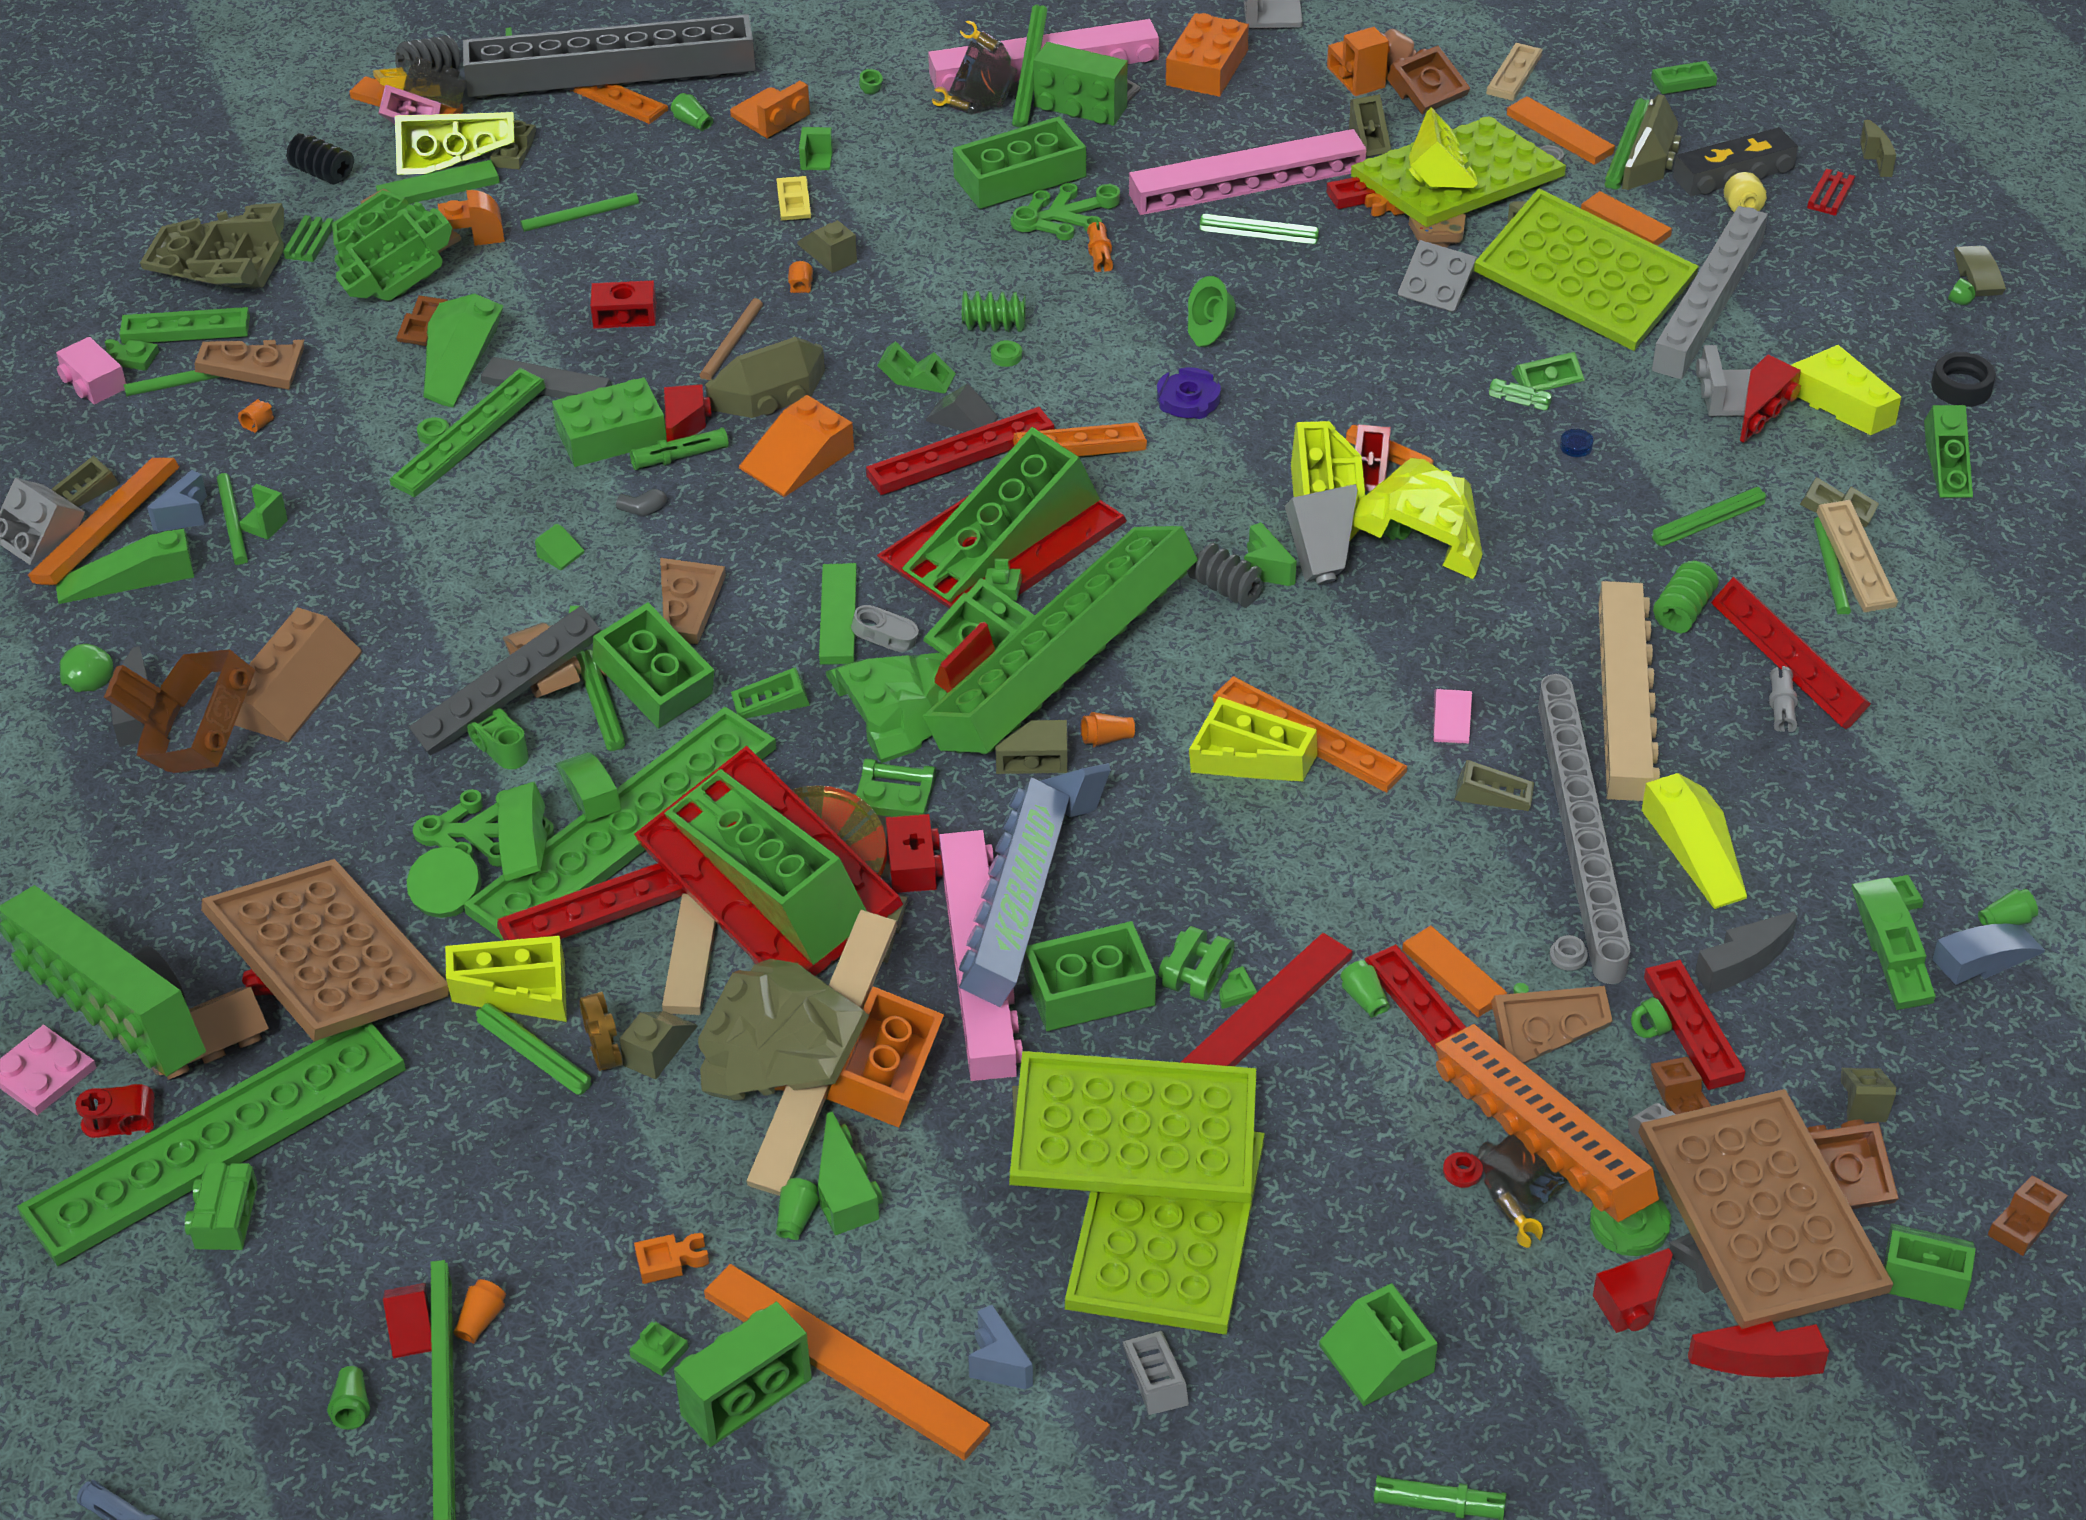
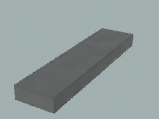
M492 357L481 374V382L483 384L499 386L519 368H522L544 379L545 388L539 393L540 395L561 399L611 386L610 379L498 357Z

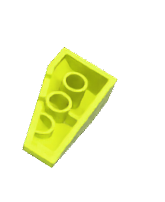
M1431 107L1426 112L1410 152L1409 161L1411 167L1409 171L1420 183L1424 180L1430 187L1474 188L1478 184L1474 170L1470 166L1467 169L1464 166L1468 159L1459 149L1460 144L1452 129Z
M514 113L395 116L397 175L429 174L515 143Z
M1679 773L1646 783L1641 811L1711 906L1717 909L1747 899L1724 813L1708 791Z

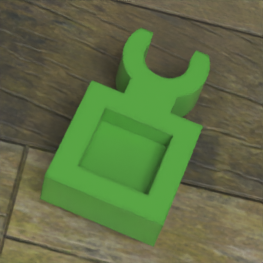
M113 339L105 341L106 349L108 350L106 352L125 368L146 371L159 353L158 344L128 340L125 345H121Z

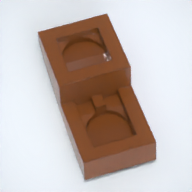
M419 295L412 314H405L396 337L397 341L427 346L428 322L439 303L448 300Z
M1688 1057L1651 1064L1654 1082L1669 1111L1681 1114L1711 1106L1702 1093V1078Z
M2032 1175L2014 1193L2010 1205L1992 1223L1988 1236L2024 1256L2066 1202L2068 1195Z

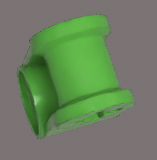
M501 708L495 709L492 716L479 723L472 722L468 724L467 729L472 742L480 750L486 752L501 767L517 769L527 763L529 754L524 730L511 720Z

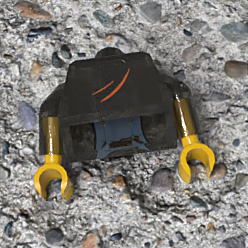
M965 21L974 27V32L971 35H966L962 31L960 33L966 39H976V43L971 41L949 91L953 96L949 95L946 88L937 87L934 90L942 92L945 99L943 101L932 99V102L936 106H943L947 103L950 104V108L968 114H976L988 111L992 106H1003L1006 97L1016 99L1019 82L1014 80L1017 69L1010 65L1011 56L1004 44L987 32L978 31L974 22Z
M1513 1134L1508 1135L1498 1145L1491 1142L1483 1143L1478 1150L1477 1157L1483 1165L1486 1175L1484 1184L1492 1200L1508 1222L1512 1223L1514 1221L1519 1228L1516 1236L1518 1243L1523 1247L1530 1248L1531 1240L1525 1232H1532L1541 1240L1543 1227L1538 1220L1526 1218L1524 1213L1533 1215L1568 1180L1559 1172L1554 1173L1551 1171L1545 1160L1536 1153H1530L1523 1142Z

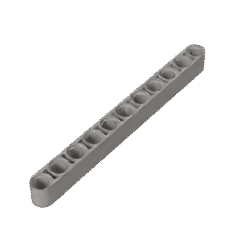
M1552 674L1544 677L1541 681L1538 710L1592 970L1594 976L1599 981L1606 984H1616L1623 981L1627 975L1630 944L1573 684L1566 676Z

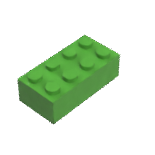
M1058 116L954 147V178L976 206L981 209L1086 177V146L1062 118Z

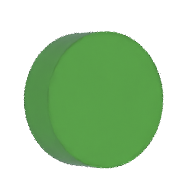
M1009 340L997 342L991 348V360L998 366H1014L1022 360V348L1018 343Z
M427 418L417 426L418 438L421 442L430 445L449 429V424L442 418Z

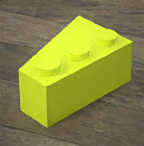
M1839 345L1791 364V366L1801 370L1798 383L1801 385V389L1797 397L1810 403V407L1817 410L1821 408L1835 415L1836 419L1869 435H1873L1896 424L1901 396Z
M560 936L445 946L446 981L452 1002L481 1008L485 1003H490L503 1012L567 1022L565 959Z

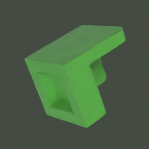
M802 127L799 144L801 170H830L833 152L831 127Z
M255 484L252 487L255 508L239 523L241 530L268 540L288 521L281 492Z

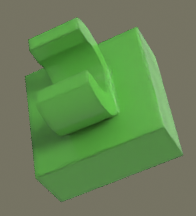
M995 559V568H987L985 581L1012 600L1017 601L1022 581L1021 569H1010L1009 559Z
M650 1322L640 1333V1339L630 1348L629 1352L631 1358L663 1377L689 1347L688 1341L657 1322Z

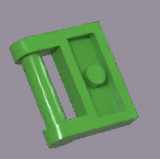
M866 758L854 800L859 805L854 812L890 817L926 814L936 779V767L925 765L921 769L879 764L875 759ZM874 778L918 782L921 785L915 786L874 781Z

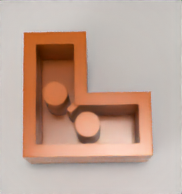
M1375 27L1344 35L1343 41L1328 45L1327 68L1354 96L1385 88L1386 77L1388 76L1387 56L1390 51L1389 41Z

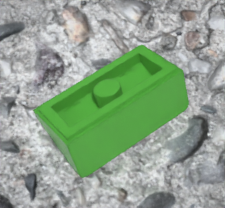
M1575 352L1520 364L1511 372L1520 385L1535 388V392L1585 381Z

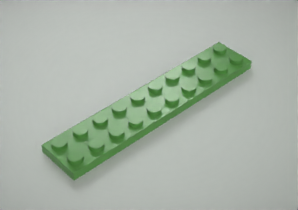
M727 707L722 708L617 788L622 810L587 822L584 814H582L546 841L540 871L510 881H506L504 876L501 875L464 903L465 914L504 941L497 928L499 918L605 882L646 850L638 843L634 833L745 746H748L761 760L776 749L775 738Z
M371 1022L317 1040L17 1206L19 1214L56 1266H59L192 1191L195 1179H202L204 1167L207 1163H225L227 1166H230L231 1163H242L405 1071L404 1060Z

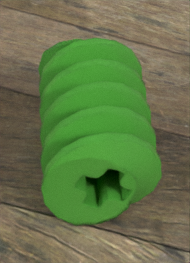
M963 291L962 324L965 322L969 331L973 330L976 322H978L981 331H985L988 322H990L993 331H997L1001 323H1003L1006 332H1010L1013 323H1015L1018 332L1023 331L1026 319V294L1023 300L1019 301L1017 292H1013L1010 301H1007L1005 293L1001 292L996 301L992 291H988L985 300H982L980 292L976 291L973 300H970L967 291Z
M1688 561L1681 564L1654 604L1653 612L1659 625L1680 634L1687 632L1696 621L1703 607L1707 604L1714 590L1718 587L1719 579L1716 572L1705 563L1698 561Z

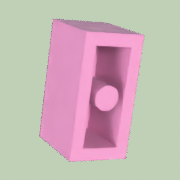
M87 337L56 352L59 361L57 372L64 383H72L80 398L86 397L95 405L125 390L124 384H126L122 366L91 337Z

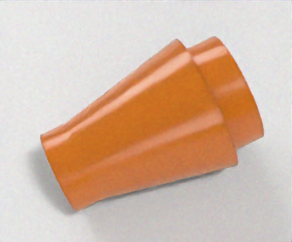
M1091 712L1089 716H1083L1081 720L1083 743L1093 744V747L1126 738H1133L1135 735V723L1132 717Z
M483 1279L477 1280L474 1286H469L458 1324L453 1331L454 1335L475 1344L480 1334L505 1307L503 1301L506 1293L496 1284Z

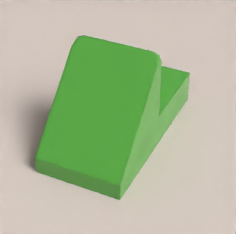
M1261 522L1250 526L1249 542L1247 543L1248 554L1244 556V560L1251 563V568L1254 566L1261 568L1262 582L1285 586L1294 585L1297 561Z

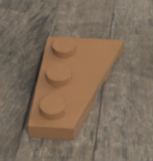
M263 340V345H246L242 341L202 342L195 361V372L290 390L304 350V340H293L292 345H276L275 340Z
M660 558L663 618L688 643L698 644L725 580V566Z
M1605 986L1495 995L1491 1000L1500 1045L1523 1064L1605 1029L1613 1021Z

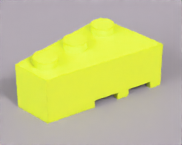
M1218 697L1189 748L1191 773L1303 782L1317 757V730Z

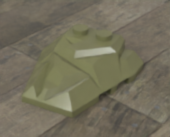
M282 203L254 204L245 206L243 215L229 218L227 211L217 213V221L201 224L200 219L195 218L162 226L142 258L140 265L144 270L234 289L263 288L284 251V243L280 236L284 228Z
M768 959L754 964L751 971H735L725 985L698 1038V1046L706 1057L700 1068L701 1089L708 1095L735 1101L744 1099L745 1092L758 1090L764 1096L775 1093L774 1087L789 1085L793 1090L835 1084L869 1015L798 963Z

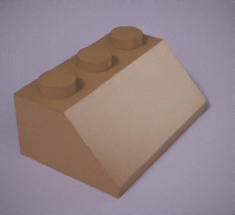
M239 987L189 1009L206 1049L205 1053L191 1062L202 1058L205 1064L226 1055L223 1048L237 1042L239 1047L243 1048L262 1039L260 1032L269 1028L251 987ZM186 1064L167 1076V1079L189 1071L188 1065ZM152 1067L155 1075H163L157 1069Z

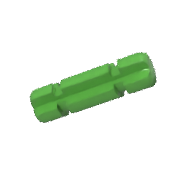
M1497 378L1493 379L1490 384L1489 395L1501 399L1506 397V401L1529 407L1532 404L1535 405L1534 408L1544 411L1548 410L1552 401V394L1550 392L1539 390L1537 393L1535 388L1510 382V385H1507V381Z

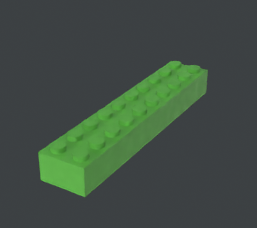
M1183 526L1134 527L929 709L923 715V718L939 750L956 751L957 753L980 752L981 754L994 751L996 745L1006 735L1016 731L1029 714L1039 710L1043 705L1042 703L1051 694L1061 690L1064 687L1065 681L1073 674L1083 670L1085 663L1089 659L1101 653L1112 638L1123 633L1127 629V625L1135 617L1144 614L1147 611L1148 605L1166 594L1167 588L1176 580L1184 577L1188 573L1187 570L1198 561Z

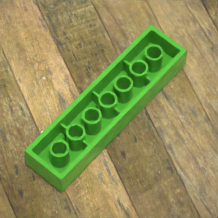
M36 885L0 905V932L9 943H12L15 951L11 953V956L20 971L30 972L33 979L39 985H47L57 999L62 997L74 1012L81 1011L92 1026L98 1024L109 1039L113 1040L116 1038L129 1054L136 1053L147 1068L154 1067L167 1077L206 1052L181 990Z

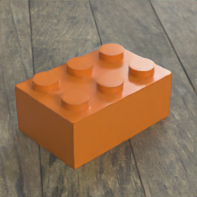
M1195 13L1166 58V85L1220 97L1248 51L1249 24L1238 22L1235 19L1213 17L1206 13Z
M872 986L863 1010L869 1017L836 1083L831 1085L827 1099L899 1128L944 1014Z

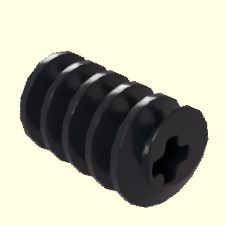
M298 133L290 141L287 148L286 157L291 167L332 185L346 179L353 169L354 156L351 152L334 146L331 143H326L324 140L317 139L312 135L305 136Z

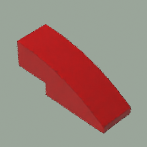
M1768 1321L1744 1329L1737 1325L1693 1334L1688 1359L1691 1364L1742 1376L1768 1378L1799 1377L1824 1373L1829 1350L1817 1324L1777 1332L1773 1322Z

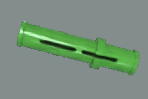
M719 428L718 430L668 442L663 439L657 441L656 445L636 450L632 449L629 452L630 460L634 470L660 463L665 466L671 464L672 460L728 448L729 442L725 429Z
M1377 1475V1486H1375L1374 1503L1376 1504L1384 1503L1455 1513V1518L1464 1519L1465 1515L1504 1520L1506 1493L1504 1492L1496 1493L1468 1489V1484L1459 1483L1458 1487Z

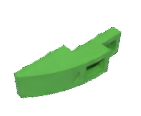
M1887 877L1852 884L1851 888L1872 951H1877L1896 1010L1933 1004L1936 996L1925 966L1926 953L1912 917L1893 882Z

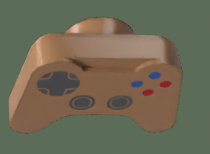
M1461 214L1429 227H1425L1409 217V226L1418 241L1422 240L1442 247H1448L1450 243H1459L1463 240L1466 216Z

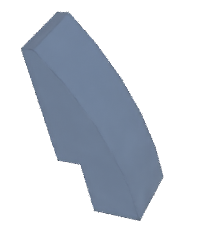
M1990 924L1959 931L1938 939L1932 960L1957 985L1978 975L1986 979L2044 953L2045 949L2021 925Z

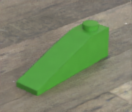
M475 293L439 303L427 326L428 340L426 346L424 398L443 406L454 407L497 331L503 305Z
M183 528L149 535L68 573L56 585L58 603L62 604L194 578L186 531Z

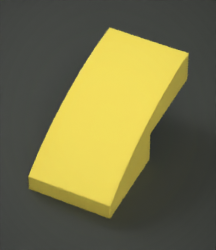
M806 176L777 178L781 221L811 218Z

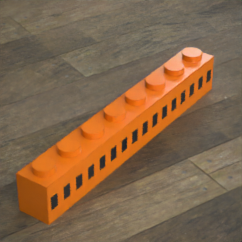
M1475 1024L1435 1044L1439 1059L1436 1061V1067L1443 1080L1452 1082L1459 1088L1461 1094L1466 1099L1471 1098L1477 1103L1487 1117L1492 1116L1496 1119L1507 1134H1514L1520 1139L1530 1153H1536L1545 1160L1551 1171L1554 1173L1559 1172L1564 1176L1572 1188L1577 1192H1583L1589 1197L1599 1211H1605L1617 1222H1620L1659 1200L1654 1171L1649 1164Z

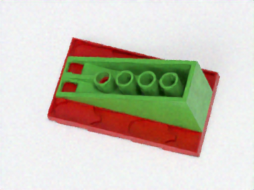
M1031 427L970 495L879 553L877 557L882 563L950 609L963 593L967 594L980 578L985 580L987 568H995V559H1009L1010 569H1021L1022 581L1019 596L1052 571L1062 567L1085 549L1115 531L1127 520L1122 513L1100 500L1077 455Z
M745 746L634 833L638 843L646 849L647 853L720 925L722 930L751 957L755 964L768 959L798 963L812 975L816 976L830 965L832 960L835 961L842 955L860 910L887 918L889 914L891 915L903 905L899 895L748 746Z

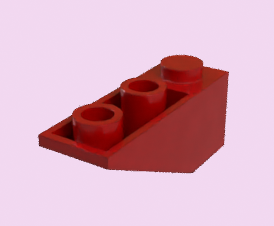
M1768 354L1750 370L1740 436L1741 442L1745 443L1754 433H1760L1767 421L1772 417L1776 418L1789 401L1793 402L1797 398L1801 389V385L1798 384L1801 373L1800 369Z

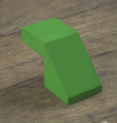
M896 341L886 348L877 365L897 385L939 393H946L956 374L935 352L917 363Z

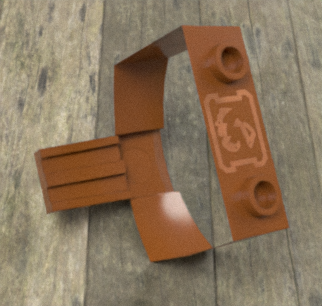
M230 649L183 654L159 688L126 666L120 665L115 668L104 698L145 725L138 744V757L172 773L218 767L256 670ZM211 672H221L191 748L166 753L170 742L167 737L180 708L186 705L198 686Z

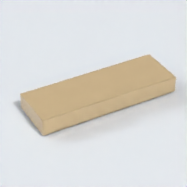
M1515 43L1488 85L1486 94L1514 101L1542 57L1543 49Z

